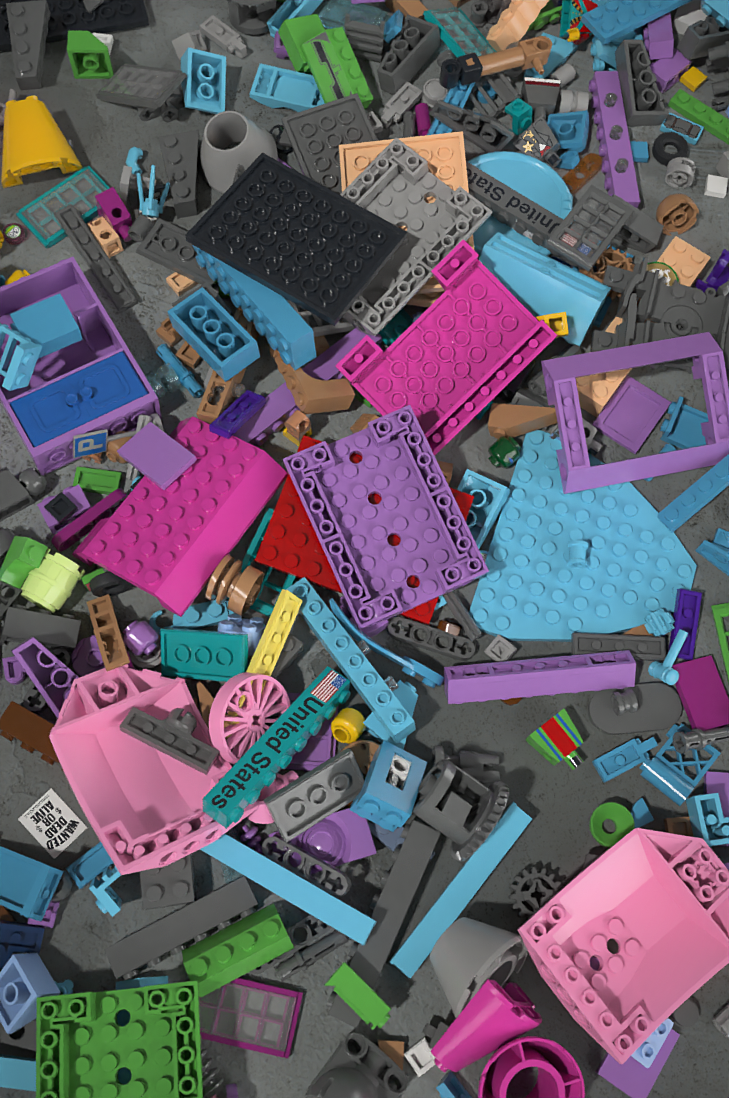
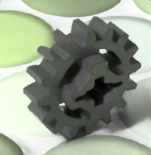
M535 867L530 869V874L526 870L521 871L522 878L515 876L514 880L517 884L509 886L514 891V894L508 896V898L515 900V904L511 908H518L520 910L517 915L519 918L527 915L526 921L544 906L548 899H551L559 892L557 887L561 883H554L552 881L554 878L553 873L546 876V869L544 868L539 873H537ZM529 880L527 889L520 892L522 885ZM541 880L549 886L550 890H547L541 884ZM535 889L536 893L541 894V898H538L537 901L536 898L531 897V893L535 892ZM522 901L531 906V911L525 908Z

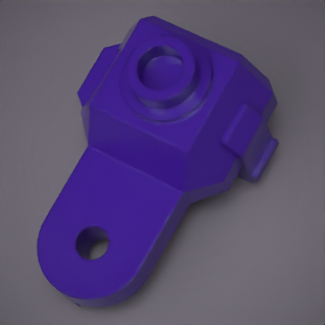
M724 249L721 256L706 279L707 283L700 279L697 280L695 283L697 289H701L703 293L710 287L717 291L719 286L729 281L728 250Z

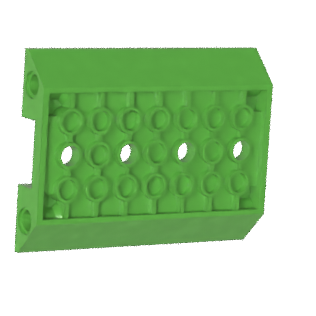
M198 981L38 997L36 1015V1098H203ZM123 1009L130 1013V1021L126 1026H121L117 1022V1015ZM123 1067L128 1068L132 1075L131 1080L127 1084H122L118 1080V1073Z

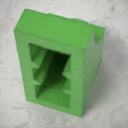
M14 536L0 569V581L21 589L29 572L40 567L48 547L29 537Z

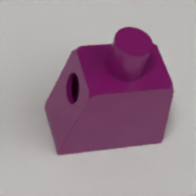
M114 187L96 195L95 200L99 217L103 216L117 235L121 236L125 242L132 240L128 235V230L132 226L131 215Z

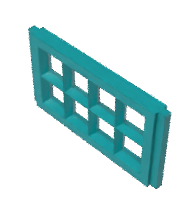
M268 508L242 561L241 573L251 564L253 559H256V552L263 541L274 512L271 508ZM270 567L266 570L258 597L253 605L250 606V609L267 617L271 616L275 604L273 606L258 599L264 585L281 593L282 589L286 590L296 580L295 576L288 574L283 587L277 586L267 581L272 570Z

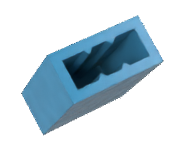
M60 293L10 314L13 323L9 324L11 329L20 332V335L25 338H30L31 342L42 346L38 359L83 340L80 329Z

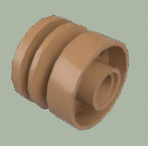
M227 554L211 575L206 598L211 601L216 598V603L222 605L229 598L227 609L243 616L259 595L264 572L249 565L241 573L243 562L237 560L234 563V557Z

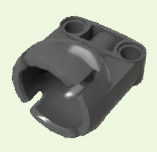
M353 1032L340 1042L335 1052L308 1087L305 1098H399L408 1086V1079L398 1065L374 1043L360 1033ZM347 1043H351L356 1047V1054L349 1051ZM388 1079H392L396 1083L397 1090L391 1089Z

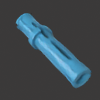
M167 344L160 345L156 350V354L175 374L179 384L184 386L194 399L202 396L205 389L194 378L193 372L186 369Z

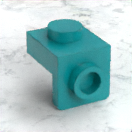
M517 98L505 107V112L512 116V131L515 135H520L532 125V106Z

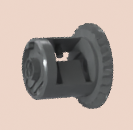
M227 0L229 20L236 30L249 35L262 34L269 30L267 22L276 12V0ZM250 14H256L257 17H256V18H250V17H248V15H250Z
M444 759L439 761L428 772L419 785L412 813L451 839V856L456 861L462 862L478 850L494 829L506 806L509 797V786L500 781L490 784L487 788L449 760ZM451 784L457 788L456 793L459 796L466 794L473 799V802L469 804L453 792L444 797L443 795Z

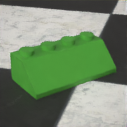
M273 903L183 950V964L190 981H198L199 997L201 998L293 949L294 946Z

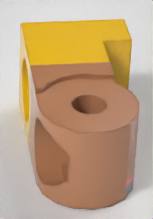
M295 410L284 422L286 428L282 431L283 435L298 447L303 435L309 437L312 434L309 418L299 410Z

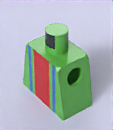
M562 709L525 739L554 766L564 759L569 767L574 770L584 762L575 751L576 748L583 744V740L565 709Z

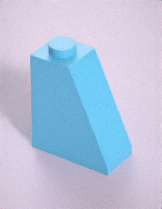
M399 680L391 691L412 717L418 694L415 693L417 690L409 682L403 683ZM373 712L363 722L366 726L365 730L380 743L385 740L404 749L407 736L396 744Z

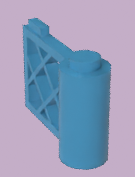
M682 723L679 727L676 724L672 726L666 734L669 739L652 760L647 757L639 767L643 771L640 775L678 806H681L721 754L711 745H706L704 750L712 755L709 761H699L697 750L690 749L692 750L694 761L682 762L681 753H678L674 746H670L673 742V735L676 732L688 733L691 731ZM665 751H675L677 762H669L662 756ZM683 766H695L697 776L694 780L685 774Z

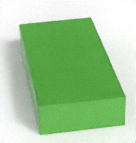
M77 466L73 486L79 484L83 492L109 495L120 488L122 473Z

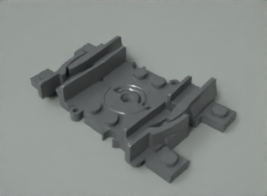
M644 257L641 263H636L633 272L607 265L602 284L611 287L612 291L621 293L616 317L622 318V323L616 325L614 333L594 330L590 352L709 332L723 351L729 385V292L726 296L714 297L716 295L714 288H707L703 293L700 289L681 285L677 280H674L672 286H667L664 282L665 277L658 278L660 270L656 269L655 272L647 271L648 257ZM676 325H682L683 330H678ZM692 358L662 363L664 366L686 369L689 374L692 373ZM661 363L649 365V367L656 369Z

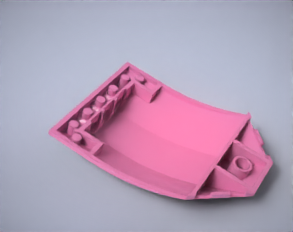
M127 664L110 671H106L103 668L74 679L71 691L62 705L57 722L49 736L62 769L83 812L121 875L167 866L215 842L259 807L257 801L252 805L249 804L244 809L240 820L236 823L232 822L226 829L203 812V798L232 768L228 761L219 755L208 774L205 775L120 731L121 723L133 707L159 720L166 719L173 709L182 708L184 709L181 714L182 717L187 712H190L196 718L197 727L191 735L214 748L209 729L185 683L186 679L162 677V673L147 669L142 671L128 668Z

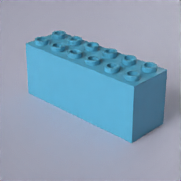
M499 232L484 245L479 257V261L534 317L566 312L569 334L562 338L572 345H581L590 332L611 290V287L603 285Z

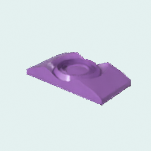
M350 808L332 813L289 841L333 867L377 854L367 819L350 811ZM279 831L269 834V837H281ZM277 842L271 844L273 848V853H286V851H282L279 848H277ZM296 852L290 856L291 865L298 867L301 864V856ZM317 864L311 868V874L323 871L321 866Z

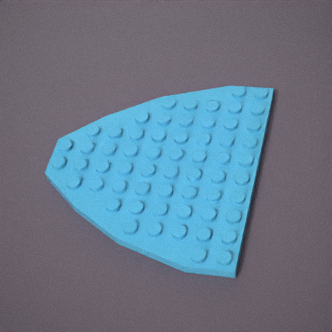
M540 430L526 433L520 450V457L517 460L508 488L511 492L502 507L485 560L489 572L479 578L469 610V614L479 630L495 637L499 634L507 641L571 642L572 633L611 635L628 631L633 627L646 624L647 622L644 618L659 609H664L665 612L673 614L677 589L691 591L697 565L675 533H671L657 518L658 512L630 482L564 494L556 450L562 449L561 441L556 438H550V433ZM588 453L590 466L604 464ZM581 540L589 544L585 556L587 567L576 569L566 565L570 553V548H568L569 541Z

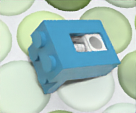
M384 740L374 753L362 790L352 802L350 811L392 832L397 827L401 828L412 814L427 762Z

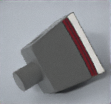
M524 77L521 88L522 101L532 106L534 122L540 116L546 121L549 114H553L561 80Z

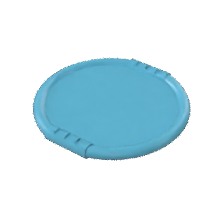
M499 151L479 155L467 161L563 220L573 209V196L566 183L556 171L537 158L517 152ZM491 215L473 233L474 250L479 257L484 245L497 232L546 256L552 254L546 248L535 244L531 239L517 233L508 225L500 223Z

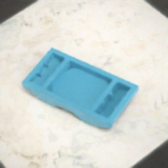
M260 63L250 91V98L270 108L285 107L296 112L325 104L313 75Z

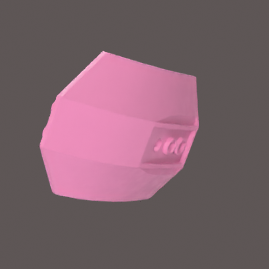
M635 828L592 862L517 929L544 981L573 1019L619 1064H623L683 1002L729 963V870L701 838ZM609 939H614L618 943L619 949L616 954L610 953L607 949ZM592 956L597 957L600 966L597 971L593 970L590 966V958Z

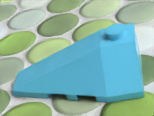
M467 469L457 490L474 496L466 524L478 549H480L511 491L508 487Z

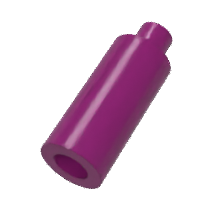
M420 103L415 107L419 136H426L431 126L429 106L426 103Z

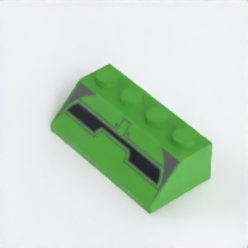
M343 27L324 30L303 43L300 47L324 103L326 104L358 93L364 110H366L373 101V97Z

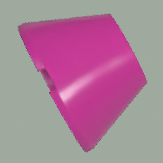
M534 1036L518 1038L497 1049L488 1060L478 1087V1098H506L508 1084L517 1072L527 1067H538L537 1082L533 1090L524 1098H585L582 1073L570 1053L552 1040Z

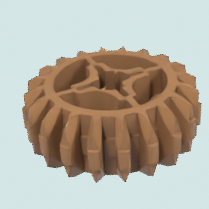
M610 246L594 264L597 268L596 273H594L593 268L590 271L582 268L581 270L579 269V272L602 283L607 265L633 272L635 264H632V258H626L627 252L620 253L619 248L613 250L612 246ZM610 290L608 296L613 300L616 296L620 298L621 293Z

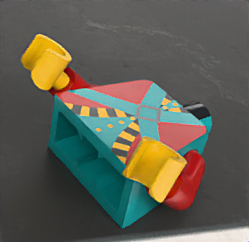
M562 0L560 37L568 38L567 41L575 45L588 40L589 36L593 33L581 22L583 14L597 8L598 5L591 0Z

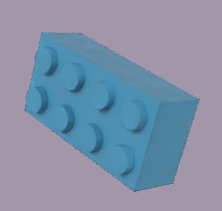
M203 287L167 311L172 327L225 382L260 357L257 341Z

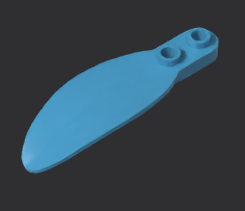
M330 599L329 603L336 619L355 640L401 665L404 673L415 677L416 674L422 677V683L435 688L436 685H442L444 681L443 676L407 656L401 657L369 638L350 621L334 599Z

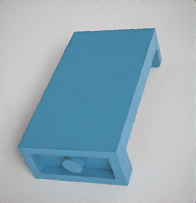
M679 396L676 402H671L667 410L670 416L668 420L665 419L662 423L660 431L663 433L660 440L681 449L705 445L706 441L705 436L702 435L701 423L709 422L707 413L683 404L684 397Z
M0 846V905L14 910L22 916L42 922L64 871Z

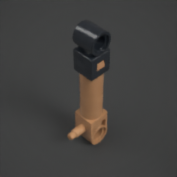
M538 36L519 41L517 47L481 56L471 53L459 56L457 60L446 59L441 66L439 83L446 89H453L458 85L459 81L463 86L479 82L481 76L520 66L522 70L535 68L538 74L541 75L544 73L543 65L549 59L552 41L545 36Z

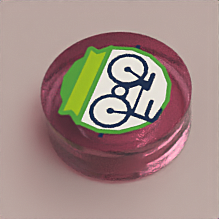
M10 223L4 227L3 236L7 243L17 245L24 241L25 232L20 224Z

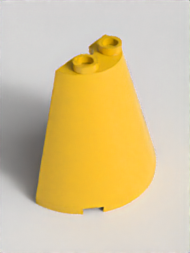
M28 96L25 100H10L5 103L1 172L3 188L23 184L22 175L59 167L63 174L79 171L83 168L46 105L38 100L37 96Z

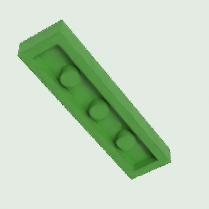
M679 89L669 101L668 106L692 122L703 126V129L729 145V119L682 89Z

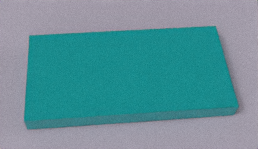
M176 628L160 629L162 676L227 682L232 677L244 673L248 669V634Z

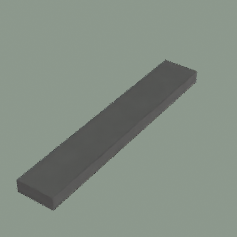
M70 204L55 212L56 220L118 311L122 313L138 304L137 298L74 206Z

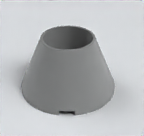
M223 111L214 115L206 124L199 154V168L205 182L215 191L224 194L233 184L238 164L243 165L246 170L262 152L278 161L274 138L264 127L238 112ZM242 141L238 146L224 150L228 145Z
M462 917L451 924L434 945L430 954V963L455 1018L459 1016L487 980H495L504 989L508 985L506 981L512 972L518 973L528 955V950L519 934L467 917Z

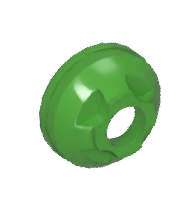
M609 802L598 806L590 817L589 828L593 838L599 844L610 848L634 830L635 823L627 808L621 804ZM606 819L613 821L615 824V831L612 834H607L602 829V823Z

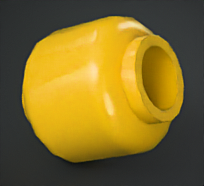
M354 708L342 709L331 722L334 738L341 743L348 744L356 741L366 729L363 723L365 721L364 716Z

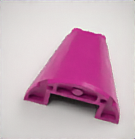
M487 980L430 1052L435 1057L434 1062L441 1071L446 1072L449 1069L453 1072H458L538 1027L542 1022L541 1015L534 1010L535 1005L517 983L509 982L502 989L495 980Z

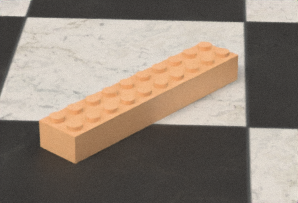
M675 236L657 262L671 266L678 276L679 284L692 287L711 257ZM615 317L605 332L614 333L616 325L622 323V318ZM633 368L575 378L580 407L597 418Z

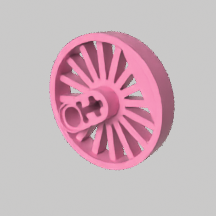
M244 672L232 677L220 688L210 710L209 734L214 748L219 750V755L224 760L236 764L242 757V754L244 755L270 728L265 723H274L289 708L291 704L284 687L276 679L267 675ZM263 680H266L267 682L261 693ZM242 695H244L245 701L242 705V708H240L238 705L239 698ZM229 711L236 712L238 716L225 715V712L227 714ZM278 712V718L269 717ZM224 721L239 722L224 728ZM232 734L227 740H225L226 736Z

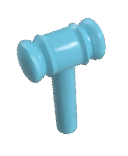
M679 629L663 663L654 661L649 665L648 673L651 676L662 680L668 685H674L678 681L679 673L671 667L688 635L687 632Z

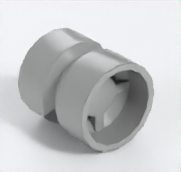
M560 89L556 114L587 111L589 103L588 91H577L573 94L572 90Z

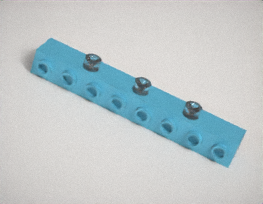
M305 577L287 588L286 590L303 600L298 613L348 680L351 681L353 687L394 742L397 744L415 731V721L393 694V691L399 688L395 680L391 676L383 680L365 657L371 651L366 642L361 640L355 644L336 619L332 609L326 606Z

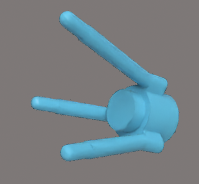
M152 165L149 198H145V202L141 174H136L140 201L139 210L146 217L158 218L159 213H163V205L170 183H166L158 204V200L153 199L155 165Z

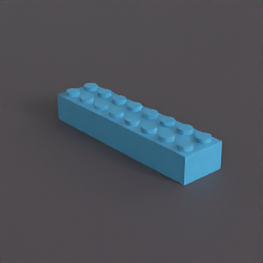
M192 245L197 252L196 260L200 267L207 269L210 278L219 283L220 289L225 295L229 294L236 308L240 307L243 310L247 321H252L255 324L257 332L267 338L273 350L277 349L286 365L290 364L296 370L317 357L313 329L283 296Z

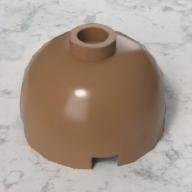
M675 193L660 202L656 210V221L664 226L662 229L664 234L672 236L670 232L678 231L679 235L689 230L696 223L697 213L699 214V210L689 196Z

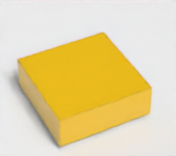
M692 66L681 75L679 81L694 92L706 82L707 76Z

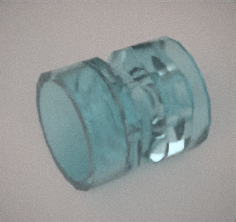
M168 362L158 367L157 372L150 371L144 374L158 400L166 396L167 391L172 393L182 387L175 370ZM162 377L164 378V380H165V382H166L164 385H163V383H162L161 380H160V378H162Z

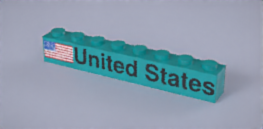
M327 666L203 798V812L226 829L232 822H238L244 813V809L249 804L252 805L257 801L261 793L260 791L265 786L269 787L274 782L281 768L285 769L290 764L292 756L304 749L308 738L311 735L315 736L320 731L322 723L326 719L329 720L333 717L337 706L340 703L344 704L351 694L349 691L351 681Z

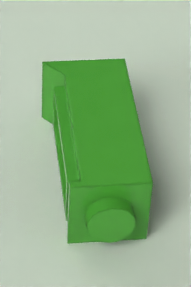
M345 961L324 984V986H335L333 990L367 1024L372 1023L370 1025L372 1030L376 1026L381 1028L391 1017L388 1014L391 1008Z

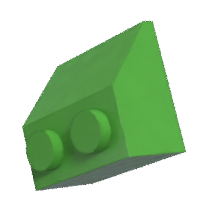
M68 31L67 52L74 78L111 79L114 76L108 47L89 31Z

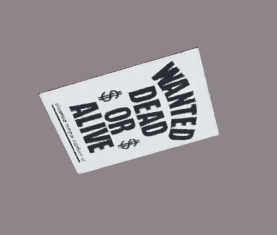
M52 789L47 791L18 819L54 859L87 829V826Z

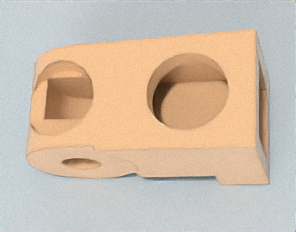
M103 216L87 223L88 228L109 258L124 251L119 236Z

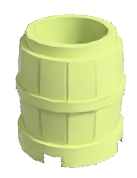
M47 548L40 567L29 572L21 588V595L33 604L54 614L70 598L72 590L77 581L81 580L85 574V570L77 571L79 565L57 552L54 556L48 554L51 549Z

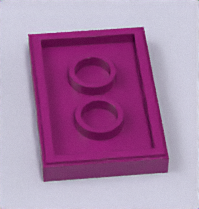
M712 656L672 665L671 668L679 673V679L675 686L692 729L698 728L706 731L728 725L729 698Z

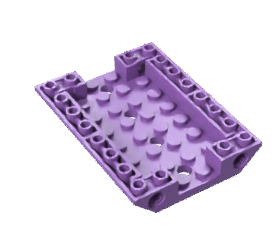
M411 405L370 421L366 429L327 445L326 441H323L283 459L359 630L386 621L460 588L489 572ZM359 453L362 456V461L354 464L349 459L350 455ZM373 493L378 494L381 497V502L377 505L371 504L368 501L369 495ZM390 535H397L400 538V544L397 546L389 545L387 538ZM408 577H417L420 585L417 588H410L406 583Z

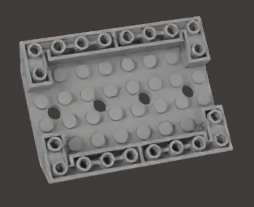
M397 137L340 195L397 227L405 226L407 228V238L342 317L360 332L376 336L433 276L431 270L463 239L467 241L492 214L488 207L459 186L454 191L428 171V161ZM430 196L436 199L433 203H426L424 201L425 198Z

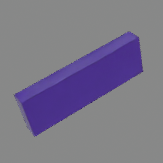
M246 390L209 425L210 432L229 439L266 404V397Z
M677 589L673 615L675 622L672 623L674 629L671 631L669 650L679 629L688 633L676 657L678 659L693 660L702 597L701 592Z

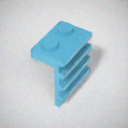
M0 323V349L5 335H9L0 361V374L5 377L2 387L9 391L26 387L31 379L42 346L31 342V339L21 336L20 332L8 328V325ZM17 340H18V341H20L21 343H20V345H17V346H16V349H15V351H14L16 342H17Z
M116 866L112 870L106 867L100 880L96 877L93 878L89 887L97 898L96 904L104 914L109 912L112 917L121 910L122 904L121 898L110 886L113 881L121 876Z

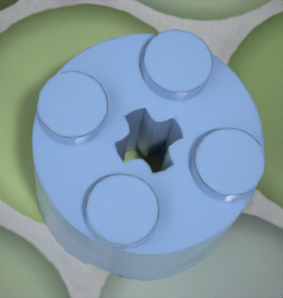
M229 614L226 620L218 623L217 632L248 634V656L254 655L265 630L264 619L260 617L245 619L239 614Z

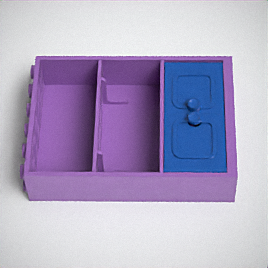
M74 257L63 259L57 264L42 268L34 274L21 277L13 283L0 287L1 324H6L11 329L9 325L13 323L10 316L11 313L60 293L75 319L83 339L39 358L29 384L26 387L9 391L2 387L5 377L0 374V402L40 475H46L81 458H73V436L105 429L108 431V436L114 435L118 431H135L139 415L141 414L149 416L157 413L160 419H162L158 397ZM8 334L5 335L0 349V361L9 338ZM17 340V342H16L14 351H15V349H16V346H17V345H20V344H19L20 341H18V340ZM54 361H55L56 364L59 366V368L62 370V375H60V373H59V371H58V369H57V367H56Z

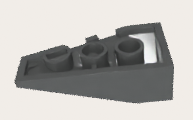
M440 100L436 102L429 112L431 116L454 131H463V137L487 153L501 151L515 135L512 129L496 118Z

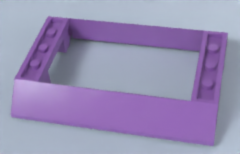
M709 332L541 361L548 405H555L562 446V449H558L556 452L564 494L712 466L719 463L729 454V387L722 349ZM692 358L693 379L702 378L709 422L701 423L702 435L705 436L706 444L590 466L575 378Z

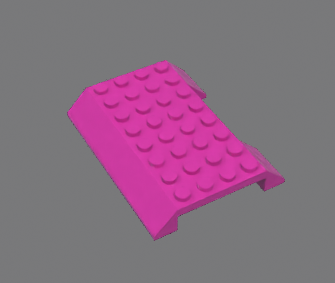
M464 239L431 270V273L445 292L384 352L366 335L335 365L351 385L382 416L411 405L434 456L558 336L543 320L539 322L478 260L479 255Z
M193 416L182 420L169 436L194 454L197 460L164 491L144 476L114 514L109 518L100 519L72 554L73 557L91 566L93 563H96L158 598L162 607L182 617L210 580L215 568L231 552L288 476V473L264 450L233 435L227 439L212 433L209 429L210 424Z

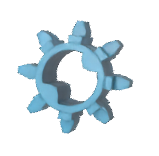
M659 609L644 618L647 622L644 624L646 630L655 637H661L674 629L672 623L675 621L670 612H665L664 609Z

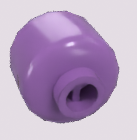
M135 620L123 631L124 643L134 655L139 656L143 653L149 655L157 648L155 642L158 640V634L146 621L138 622Z

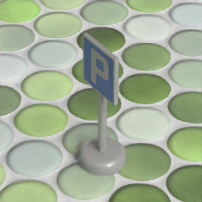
M157 413L149 415L152 418L151 423L164 432L159 415ZM107 429L73 436V458L106 452L107 442L128 436L133 437L136 430L108 436Z

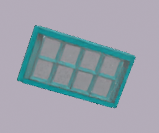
M460 8L424 11V19L427 22L438 25L440 38L456 57L471 53L481 56L497 52Z
M90 166L83 167L21 208L16 213V216L47 249L67 237V234L54 216L55 212L72 204L86 224L98 216L95 196L110 187Z

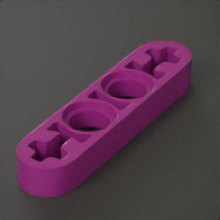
M122 488L116 489L54 535L51 543L59 552L68 549L88 534L100 519L111 517L128 495Z

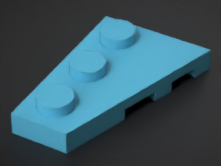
M543 32L541 36H545L552 41L548 62L543 65L544 73L540 75L535 68L526 69L524 77L548 79L555 72L556 68L563 64L571 53L573 54L577 50L578 45Z

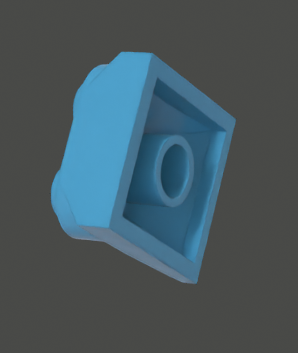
M588 110L549 114L547 123L561 145L560 149L577 151L578 153L582 152L586 147L589 133Z

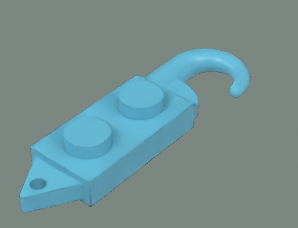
M216 600L189 606L182 617L174 614L173 625L163 628L198 630L218 625L220 621L226 620L229 614H235V612L227 609L228 601H225L222 605L217 604ZM162 610L155 612L149 620V625L158 635H160V629L162 628L156 625V619L163 614Z

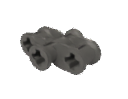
M156 79L150 81L148 84H152ZM182 84L179 85V88L175 89L158 109L134 106L139 111L140 119L142 121H149L161 116L165 122L175 120L179 113L178 109L185 107V102L182 101V98L184 100ZM155 91L149 98H154L158 91Z

